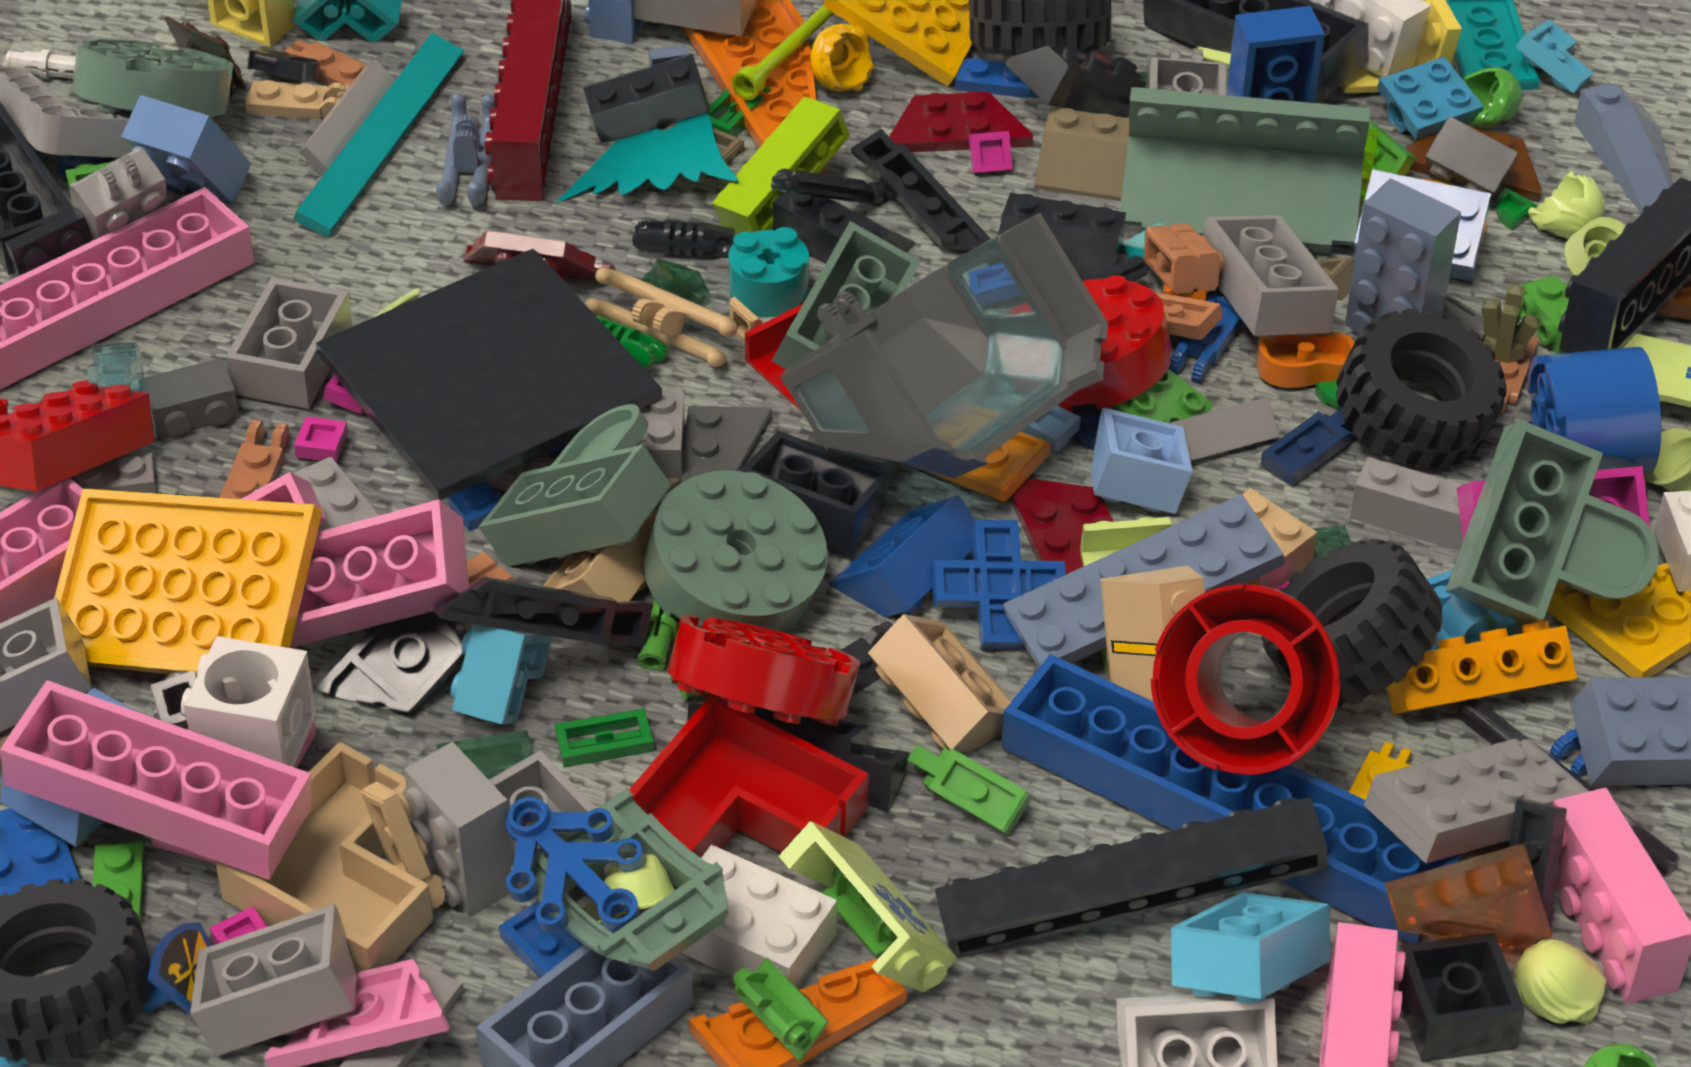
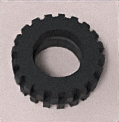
M969 0V38L974 46L981 51H988L993 54L1000 53L1007 56L1023 54L1045 46L1062 49L1065 46H1071L1082 53L1091 52V50H1098L1106 46L1111 38V0Z
M1406 309L1401 314L1398 311H1393L1382 315L1381 318L1373 319L1359 333L1338 374L1336 398L1339 408H1342L1341 415L1346 425L1353 426V435L1360 442L1366 441L1371 446L1370 451L1378 456L1384 454L1392 458L1390 462L1400 466L1408 463L1412 464L1413 469L1426 470L1429 466H1433L1434 470L1450 467L1452 463L1456 465L1468 460L1471 454L1476 453L1483 444L1504 406V399L1507 395V385L1505 379H1503L1505 377L1500 361H1494L1496 355L1489 344L1483 345L1480 341V335L1473 329L1468 331L1461 327L1460 321L1452 317L1449 320L1440 317V313L1430 310L1426 311L1425 314L1419 313L1418 309ZM1398 377L1413 379L1427 385L1443 401L1431 400L1416 394L1407 388Z
M1371 539L1367 543L1360 540L1351 542L1349 547L1342 548L1339 546L1330 550L1329 555L1321 559L1317 557L1308 563L1309 567L1301 573H1295L1289 579L1290 583L1284 589L1280 588L1279 590L1297 599L1314 613L1332 640L1340 668V693L1336 708L1342 707L1344 703L1351 705L1361 703L1365 697L1370 695L1376 697L1385 692V688L1396 682L1398 684L1407 677L1406 673L1412 667L1417 668L1425 659L1424 653L1426 650L1433 648L1437 641V633L1441 630L1443 607L1440 598L1409 552L1405 551L1402 546L1389 541ZM1262 636L1261 639L1263 640L1265 652L1291 686L1290 668L1284 654L1272 641Z
M62 879L47 880L45 885L35 886L34 883L22 886L20 887V892L10 896L8 893L0 896V1056L19 1062L21 1058H26V1061L31 1064H45L46 1059L54 1058L58 1062L73 1060L72 1055L85 1051L86 1055L100 1049L102 1042L107 1039L113 1042L121 1036L125 1030L124 1026L127 1023L132 1025L143 1010L142 1006L146 1005L152 992L151 982L148 981L151 959L138 914L133 910L132 904L109 887L99 883L93 887L91 882L82 879H74L72 883H65ZM72 964L52 974L32 977L54 966Z

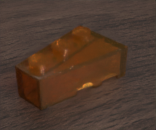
M1524 843L1385 883L1399 931L1438 937H1463L1495 932L1498 943L1503 947H1515L1553 937Z

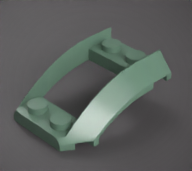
M625 789L599 807L610 812L615 825L613 836L604 842H619L626 838L636 839L641 843L645 855L652 854L659 859L660 864L666 869L671 883L678 889L624 927L612 933L588 915L567 895L568 891L577 886L567 875L563 904L568 915V922L564 929L587 947L604 957L655 971L725 921L728 915V903L723 868L717 862L714 864L706 862L684 846L651 813L647 815L633 800V794L628 789ZM597 822L592 828L600 829L606 825V822ZM586 831L562 832L558 835L564 842H594L588 838ZM541 848L536 850L532 868L538 883V892L534 899L539 904L543 898L549 858ZM609 863L586 864L596 873ZM521 881L520 883L525 888L529 881ZM553 911L548 914L555 919L559 912Z

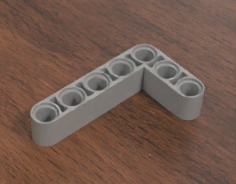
M0 68V102L27 141L38 151L55 155L121 158L132 152L133 149L121 138L132 114L131 111L108 113L96 109L69 108L31 72L18 68Z

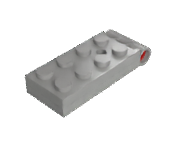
M1512 739L1375 775L1364 806L1421 860L1429 863L1510 840L1515 805L1518 799H1531L1553 805L1554 800L1590 791L1532 740L1525 739L1519 742L1517 739Z

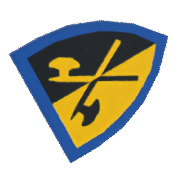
M200 922L184 923L167 932L157 944L148 975V981L156 987L152 989L146 1005L142 1006L144 1012H152L173 1000L190 1014L198 951L211 946Z

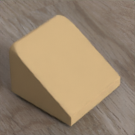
M736 297L730 299V319L736 322L738 326L736 335L745 343L744 332L763 324V322Z

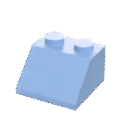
M1103 408L1100 414L1091 467L1094 495L1101 496L1109 502L1117 503L1122 501L1139 505L1152 512L1165 511L1176 514L1193 473L1184 428Z

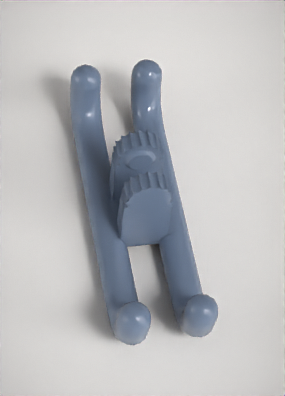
M455 93L451 98L452 118L442 181H439L436 185L437 199L443 206H448L454 201L459 172L474 173L473 182L469 183L467 187L468 199L471 205L478 207L485 202L488 187V164L492 161V156L485 153L486 132H493L490 131V109L495 107L494 95L485 94L481 100V134L478 119L467 115L465 96L461 93Z

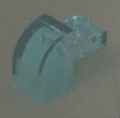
M136 342L93 345L94 362L88 366L89 384L98 383V386L102 387L129 385L132 391L143 392L140 378H144L140 348Z

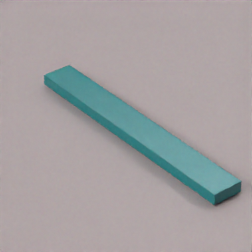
M433 33L429 35L298 207L294 215V221L324 237L331 235L459 63L464 49Z

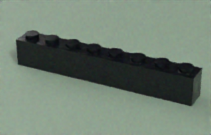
M1311 797L1300 800L1286 798L1276 802L1271 807L1255 811L1247 809L1237 810L1222 819L1205 823L1203 821H1192L1182 825L1177 830L1160 834L1154 832L1142 833L1131 841L1115 845L1097 844L1091 846L1085 852L1066 857L1052 855L1043 858L1037 864L1025 867H1002L988 876L971 880L968 878H957L949 881L945 886L934 888L948 948L957 958L1326 870L1327 845Z

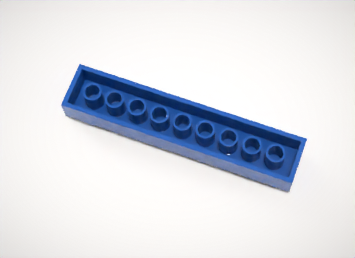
M1052 654L1046 658L1004 710L1001 748L1172 830H1177L1182 825L1192 821H1203L1205 823L1222 819L1237 810L1247 809L1255 811L1271 807L1276 802L1286 798L1300 800L1311 797L1327 845V869L1280 881L1377 928L1398 931L1397 937L1410 944L1420 942L1421 937L1427 932L1459 882L1465 853L1425 863L1364 806V799L1291 765L1255 775L1230 773L1207 767L1194 760L1176 745L1163 727L1153 701Z

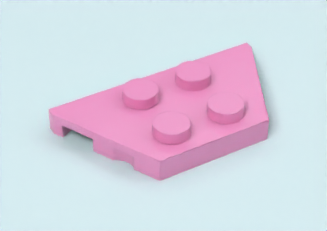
M414 959L357 972L355 1010L347 1012L336 1019H326L299 1028L293 1032L292 1037L283 1048L270 1047L264 1059L269 1067H299L333 1058H343L350 1054L374 1048L389 1047L399 1042L449 1031L450 1025Z

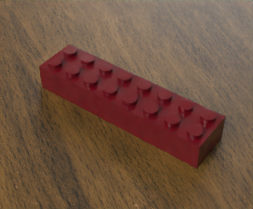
M511 0V14L507 15L508 37L503 38V60H499L498 80L501 84L495 83V107L490 109V131L493 132H486L485 153L492 156L493 162L488 164V186H495L496 200H543L572 18L571 0Z

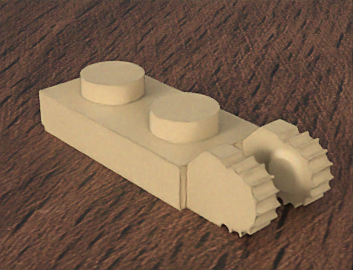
M254 80L245 102L246 113L312 119L325 118L349 88L350 84L334 82L328 87L309 83L295 84L271 80Z
M377 781L362 789L363 792L361 794L389 863L429 884L432 910L439 908L445 900L446 894L444 891L446 889L442 887L444 884L441 877L430 873L424 859L428 856V850L422 838L411 827L408 817L412 812L407 799L399 790L394 791Z

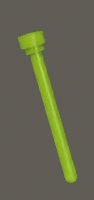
M822 5L758 65L745 66L738 71L732 78V87L736 94L745 100H752L758 96L765 88L766 77L835 14Z

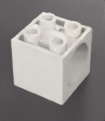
M216 636L209 653L203 654L199 660L197 678L193 687L187 688L182 697L181 714L187 718L188 730L294 767L316 716L307 651Z

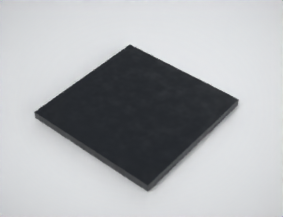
M534 248L316 342L317 354L437 500L439 499L440 501L571 441L588 423L613 408L634 404L641 409L662 399L661 386Z

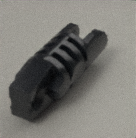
M668 219L665 221L642 220V222H638V225L636 224L635 234H633L631 242H633L632 246H635V249L639 251L663 253V255L673 253L675 256L686 254V257H692V254H695L699 258L728 256L729 250L733 245L735 229L707 222H684L683 220L672 221Z

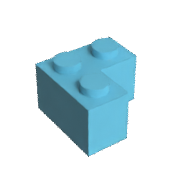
M473 624L472 628L467 630L462 643V653L465 655L462 670L456 674L451 686V698L454 699L452 711L498 724L516 723L528 679L542 678L553 637Z

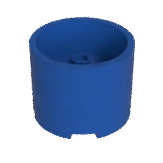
M1628 347L1541 355L1533 358L1528 373L1527 391L1529 394L1535 393V396L1531 399L1532 421H1528V423L1603 453L1602 457H1623L1633 462L1636 466H1643L1644 474L1654 471L1658 463L1661 447V409L1654 370L1643 348Z

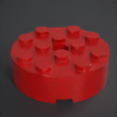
M1119 275L1110 276L1106 279L1083 281L1108 322L1107 340L1101 344L1100 361L1104 362L1103 380L1073 393L1059 403L1058 406L1071 413L1073 406L1095 403L1097 410L1114 406L1143 393L1165 374L1171 364L1170 352L1172 345L1163 303L1159 296L1150 288L1127 281L1123 276ZM1029 300L1018 304L1013 310L1014 312H1036ZM1001 333L1000 341L1011 387L1018 398L1028 403L1049 387L1054 341Z
M684 615L681 617L667 670L669 675L673 677L672 680L678 683V689L699 695H704L706 691L721 696L724 700L729 701L728 707L746 713H755L756 707L774 711V718L795 724H800L802 716L811 717L815 721L835 726L838 725L840 719L846 718L860 666V661L857 658L835 648H828L827 651L825 647L812 646V640L753 624L709 617V620H703L701 625L698 624L700 617L694 615Z

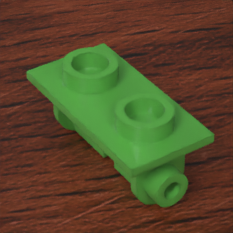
M836 867L833 871V875L836 877L835 884L821 891V893L837 900V914L875 957H878L898 937L842 871Z
M765 958L757 970H749L744 967L737 971L733 977V982L736 984L735 992L738 994V997L799 1061H802L829 1024L827 1018L769 958Z

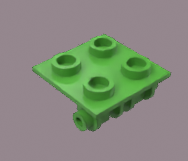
M1167 369L1165 374L1152 387L1134 398L1114 405V407L1120 412L1171 423L1208 413L1214 403L1171 370Z

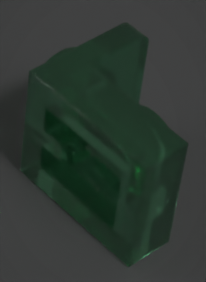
M658 258L651 271H648L642 281L701 305H703L709 293L699 271Z

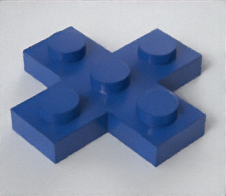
M975 520L972 525L974 560L934 559L932 563L934 607L977 608L980 649H1024L1025 645L1005 614L1003 603L1066 575L1065 561H1021L1018 520Z

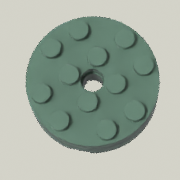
M112 38L83 40L82 44L77 43L72 91L78 95V102L98 105V110L108 113H122V109L133 111L139 96L143 95L210 117L219 116L228 112L233 63L220 56L182 47L179 50L160 48V43Z
M712 471L685 480L677 485L663 500L645 546L643 557L644 574L653 597L669 617L675 614L681 619L684 615H694L700 617L698 624L701 625L703 620H709V617H717L787 633L803 618L813 602L826 571L828 560L827 544L823 530L813 512L790 490L754 472Z

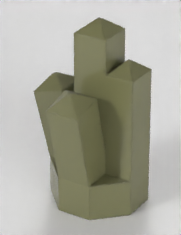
M1510 283L1503 310H1501L1500 299H1484L1481 308L1485 331L1484 345L1489 344L1495 352L1496 357L1494 360L1511 363L1524 358L1527 344L1538 330L1541 320L1528 313L1520 322L1525 300L1523 297L1525 286Z

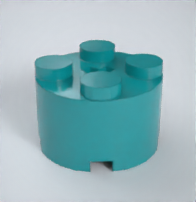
M781 227L776 230H761L752 233L740 232L735 235L728 255L730 298L736 297L753 314L760 317H777L789 309L797 307L803 300H806L809 294V252L806 245L797 238L795 230Z

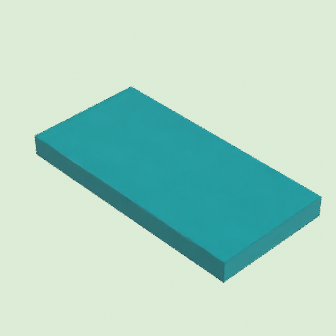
M1445 0L1462 28L1454 59L1459 76L1463 81L1464 77L1481 69L1500 67L1514 74L1520 83L1521 90H1538L1539 78L1535 67L1529 64L1523 58V53L1515 48L1525 34L1514 0Z

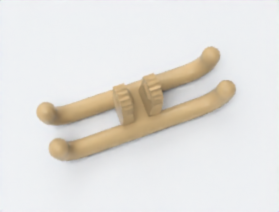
M600 268L596 271L595 278L599 283L621 289L642 299H639L634 304L632 311H629L615 304L590 298L584 304L594 315L609 318L620 324L628 325L630 328L639 329L642 333L653 336L665 344L707 361L712 367H722L726 363V355L721 350L681 333L687 317L719 331L723 336L730 337L734 336L738 331L735 321L627 274L608 268Z

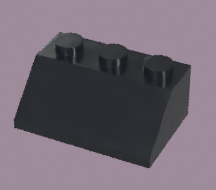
M1045 46L1010 57L1006 62V65L1047 105L1081 112L1109 114L1127 118L1130 110L1131 87L1144 88L1147 84V81L1136 72L1137 66L1130 60L1123 57H1118L1116 60L1109 59L1095 51H1092L1091 54H1086L1071 46H1065L1064 49Z
M692 53L583 86L600 143L615 141L710 112L702 80Z
M791 191L782 194L773 201V230L781 227L792 228L796 231L797 238L806 245L809 256L824 264L827 263L850 221L904 252H907L915 245L913 240L834 199L799 195Z
M1009 194L1002 213L998 235L1041 213L1082 281L1119 263L1123 250L1127 212L1115 211L1107 207L1080 205L1067 200L1057 201L1039 198L1031 194ZM1001 255L994 256L992 264L1004 261Z
M777 431L739 470L741 472L757 473L790 490L815 515L823 530L827 547L832 551L851 555L869 535L893 476L892 471L828 451L820 445L781 431Z

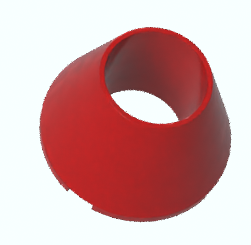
M1253 584L1229 585L1207 591L1189 601L1171 618L1157 642L1153 664V678H1151V692L1157 715L1176 745L1194 760L1207 767L1244 775H1255L1280 769L1293 763L1311 750L1321 739L1333 719L1340 693V668L1334 645L1328 632L1314 613L1297 599L1282 591ZM1247 632L1259 634L1272 641L1282 651L1290 668L1291 687L1288 698L1282 709L1268 721L1255 720L1237 711L1226 698L1221 685L1220 670L1223 657L1230 645Z

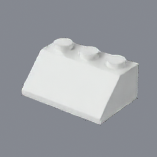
M1223 993L1216 996L1188 994L1116 999L1118 1043L1122 1067H1278L1275 1000L1270 995L1266 996L1265 1001L1252 1004L1238 1002L1235 1000V995Z

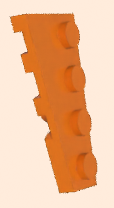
M878 958L821 976L817 984L799 989L829 1021V1024L802 1061H799L744 1002L728 1006L727 1013L707 1019L705 1014L688 1019L689 1032L719 1067H798L906 1003L907 990L901 983L878 974L872 968V965Z

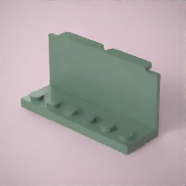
M1131 87L1129 137L1120 211L1127 212L1125 225L1142 226L1141 232H1143L1148 226L1161 222L1168 228L1171 224L1188 223L1203 236L1206 217L1281 215L1304 246L1313 250L1316 254L1330 253L1332 244L1354 246L1358 226L1363 159L1371 108Z

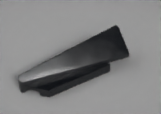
M883 129L878 130L850 148L852 155L873 171V174L941 248L970 251L991 239L904 144L897 146Z
M483 577L449 602L436 605L433 612L442 620L608 645V642L644 647L653 604L646 601L617 602L612 597Z
M690 703L688 705L687 721L702 704ZM756 707L755 713L752 714L867 772L869 774L868 806L887 813L890 811L909 762L907 760L909 752L865 745L867 744L868 726L842 720H839L837 726L815 721L811 717L802 716L800 724H795L774 718V711Z

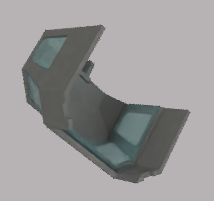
M1041 213L953 259L901 291L869 314H866L861 304L854 297V294H851L850 291L840 292L834 300L836 306H833L832 303H824L819 306L816 312L825 331L834 337L790 366L780 376L826 450L874 465H880L889 460L939 476L956 478L988 464L985 457L1073 393L1103 380L1104 362L1100 361L1101 344L1107 340L1108 322ZM846 321L849 322V323H851V324H853V325H851V326L849 327L848 324L846 323Z

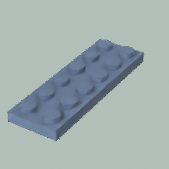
M1240 494L1005 602L1003 606L1007 618L1038 668L1050 654L1072 664L1106 648L1101 578L1189 566L1204 577L1205 592L1223 586L1245 584L1285 565L1284 554L1244 496Z

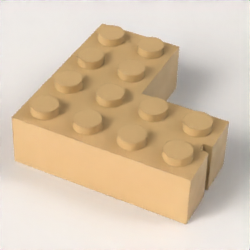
M339 741L309 771L311 773V810L270 880L218 861L216 862L222 899L242 911L253 906L268 926L335 904L340 914L355 973L393 964L433 922L429 884L380 858L385 851L361 794L363 792L362 789L376 781L394 791L399 790L403 794L407 790L405 777L382 764H379L374 769L373 759Z

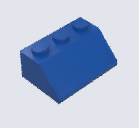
M959 494L909 510L829 582V585L883 617L899 613L901 616L903 614L910 615L924 604L922 597L927 592H933L931 566L934 559L972 560L974 558L972 525L975 518Z

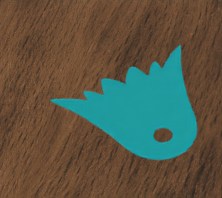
M703 113L677 121L676 125L667 129L664 133H662L664 130L654 128L616 140L555 203L571 198L595 186L593 194H597L610 187L616 181H618L620 194L625 195L636 189L647 179L657 188L666 190L680 173L694 182L698 181L700 172L724 180H739L723 160L715 142L711 119L708 113Z

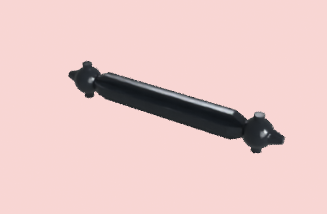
M787 168L779 170L772 177L773 182L770 184L773 190H779L783 193L794 191L799 195L857 203L867 202L871 205L881 203L887 196L886 192L888 191L884 185L875 181L866 183L860 179L799 170L792 171Z

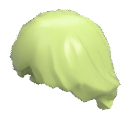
M1571 171L1563 178L1558 188L1552 192V196L1546 197L1544 203L1539 204L1538 207L1529 208L1528 214L1532 222L1537 225L1538 230H1547L1558 237L1569 239L1588 222L1604 216L1605 200L1593 178L1586 177V175L1575 176L1573 171Z
M1541 940L1538 944L1528 947L1516 962L1514 970L1515 986L1522 1003L1537 1016L1545 1017L1551 1022L1560 1024L1570 1021L1588 1025L1595 1018L1599 1010V1004L1605 994L1606 978L1596 962L1579 948H1575L1561 940Z

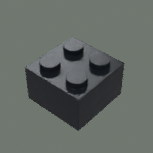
M1495 932L1399 946V951L1405 952V963L1398 991H1402L1401 1007L1420 1060L1516 1047L1525 1009Z

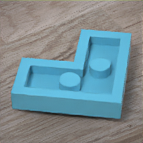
M1550 19L1525 34L1515 47L1523 53V58L1534 67H1541L1552 76V81L1563 90H1570L1572 93H1575L1594 74V72L1569 53L1578 41Z

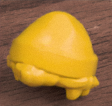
M835 24L827 27L817 36L811 50L810 61L817 81L824 88L836 92L861 91L863 84L870 78L874 64L869 52L868 36L863 28L857 27L854 24Z

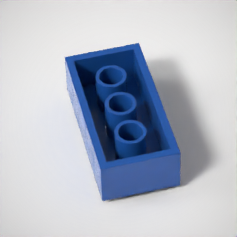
M1311 6L1238 14L1235 16L1226 95L1315 103L1325 33Z

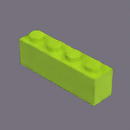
M804 96L775 131L764 141L750 160L742 166L736 175L739 181H730L712 202L721 226L734 228L736 235L740 232L752 233L761 230H771L773 227V201L784 194L779 190L771 188L772 177L784 168L791 169L792 171L799 170L819 173L850 137L841 110Z

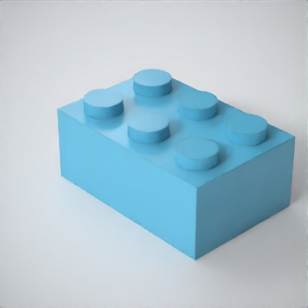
M1241 892L1171 927L1172 986L1191 988V993L1197 996H1216L1223 993L1235 995V1000L1241 1003H1260L1266 1000V996L1277 990L1287 989L1291 982L1301 977L1310 976L1313 970L1330 961V907L1326 903Z

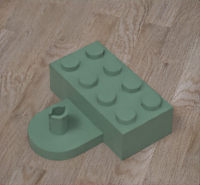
M850 221L775 353L772 362L788 369L834 337L825 331L822 322L817 317L818 314L816 312L819 306L824 303H832L833 306H836L834 300L837 294L842 291H850L861 304L866 314H869L908 287L921 261ZM846 321V323L848 324L849 327H850L851 325H853V324H851V323H849V322Z
M627 404L603 413L574 436L551 466L522 472L478 527L506 566L509 567L523 563L532 565L543 559L552 557L561 559L571 553L581 551L594 552L601 547L615 544L624 546L632 542L640 534V526L649 515L660 507V500L671 484L643 444L636 446L648 429V421L638 406Z
M1519 420L1504 427L1445 592L1524 624L1544 620L1557 582L1606 600L1620 599L1639 592L1651 581L1655 574L1659 559L1658 545L1651 528L1639 516L1588 495L1603 453Z

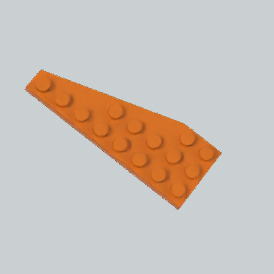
M758 0L742 36L723 35L718 32L688 29L681 26L723 92L726 89L729 91L730 104L735 101L737 113L740 110L743 113L744 126L758 148L762 146L764 141L775 131L804 96L816 100L814 75L810 61L811 49L809 38L766 77L765 87L770 88L771 92H761L759 94L764 96V101L752 112L747 106L750 100L739 97L732 87V78L738 71L745 66L758 65L805 22L791 0ZM824 167L819 174H825Z

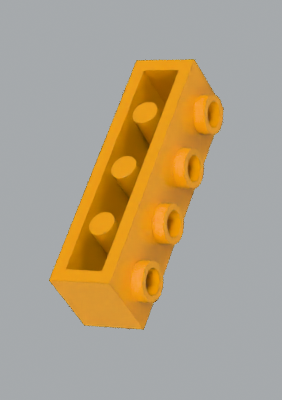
M1548 620L1521 625L1523 634L1508 636L1506 628L1479 633L1481 641L1469 644L1465 643L1464 636L1437 641L1439 649L1425 652V659L1417 668L1412 667L1406 673V678L1398 684L1394 682L1387 686L1391 709L1394 714L1577 679L1566 625L1550 628Z

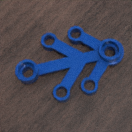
M534 797L522 798L511 806L506 817V829L511 839L516 841L517 844L513 869L506 878V886L511 898L515 901L526 902L534 898L538 892V883L532 868L537 845L549 856L543 898L535 912L539 926L543 931L556 933L567 925L568 915L563 904L567 875L598 906L599 916L607 930L615 933L641 915L637 899L631 891L623 888L611 890L586 864L616 863L621 871L631 872L639 870L645 863L642 845L636 839L626 838L619 842H604L610 839L615 832V825L609 811L603 808H596L589 812H552L548 804ZM530 821H538L534 825L525 827ZM597 822H606V825L600 829L592 828ZM586 831L588 838L594 842H564L556 832ZM633 851L637 853L631 859L622 858L627 852ZM521 881H529L525 888H514ZM550 912H559V915L555 919H544V917ZM618 913H629L623 918L613 919Z

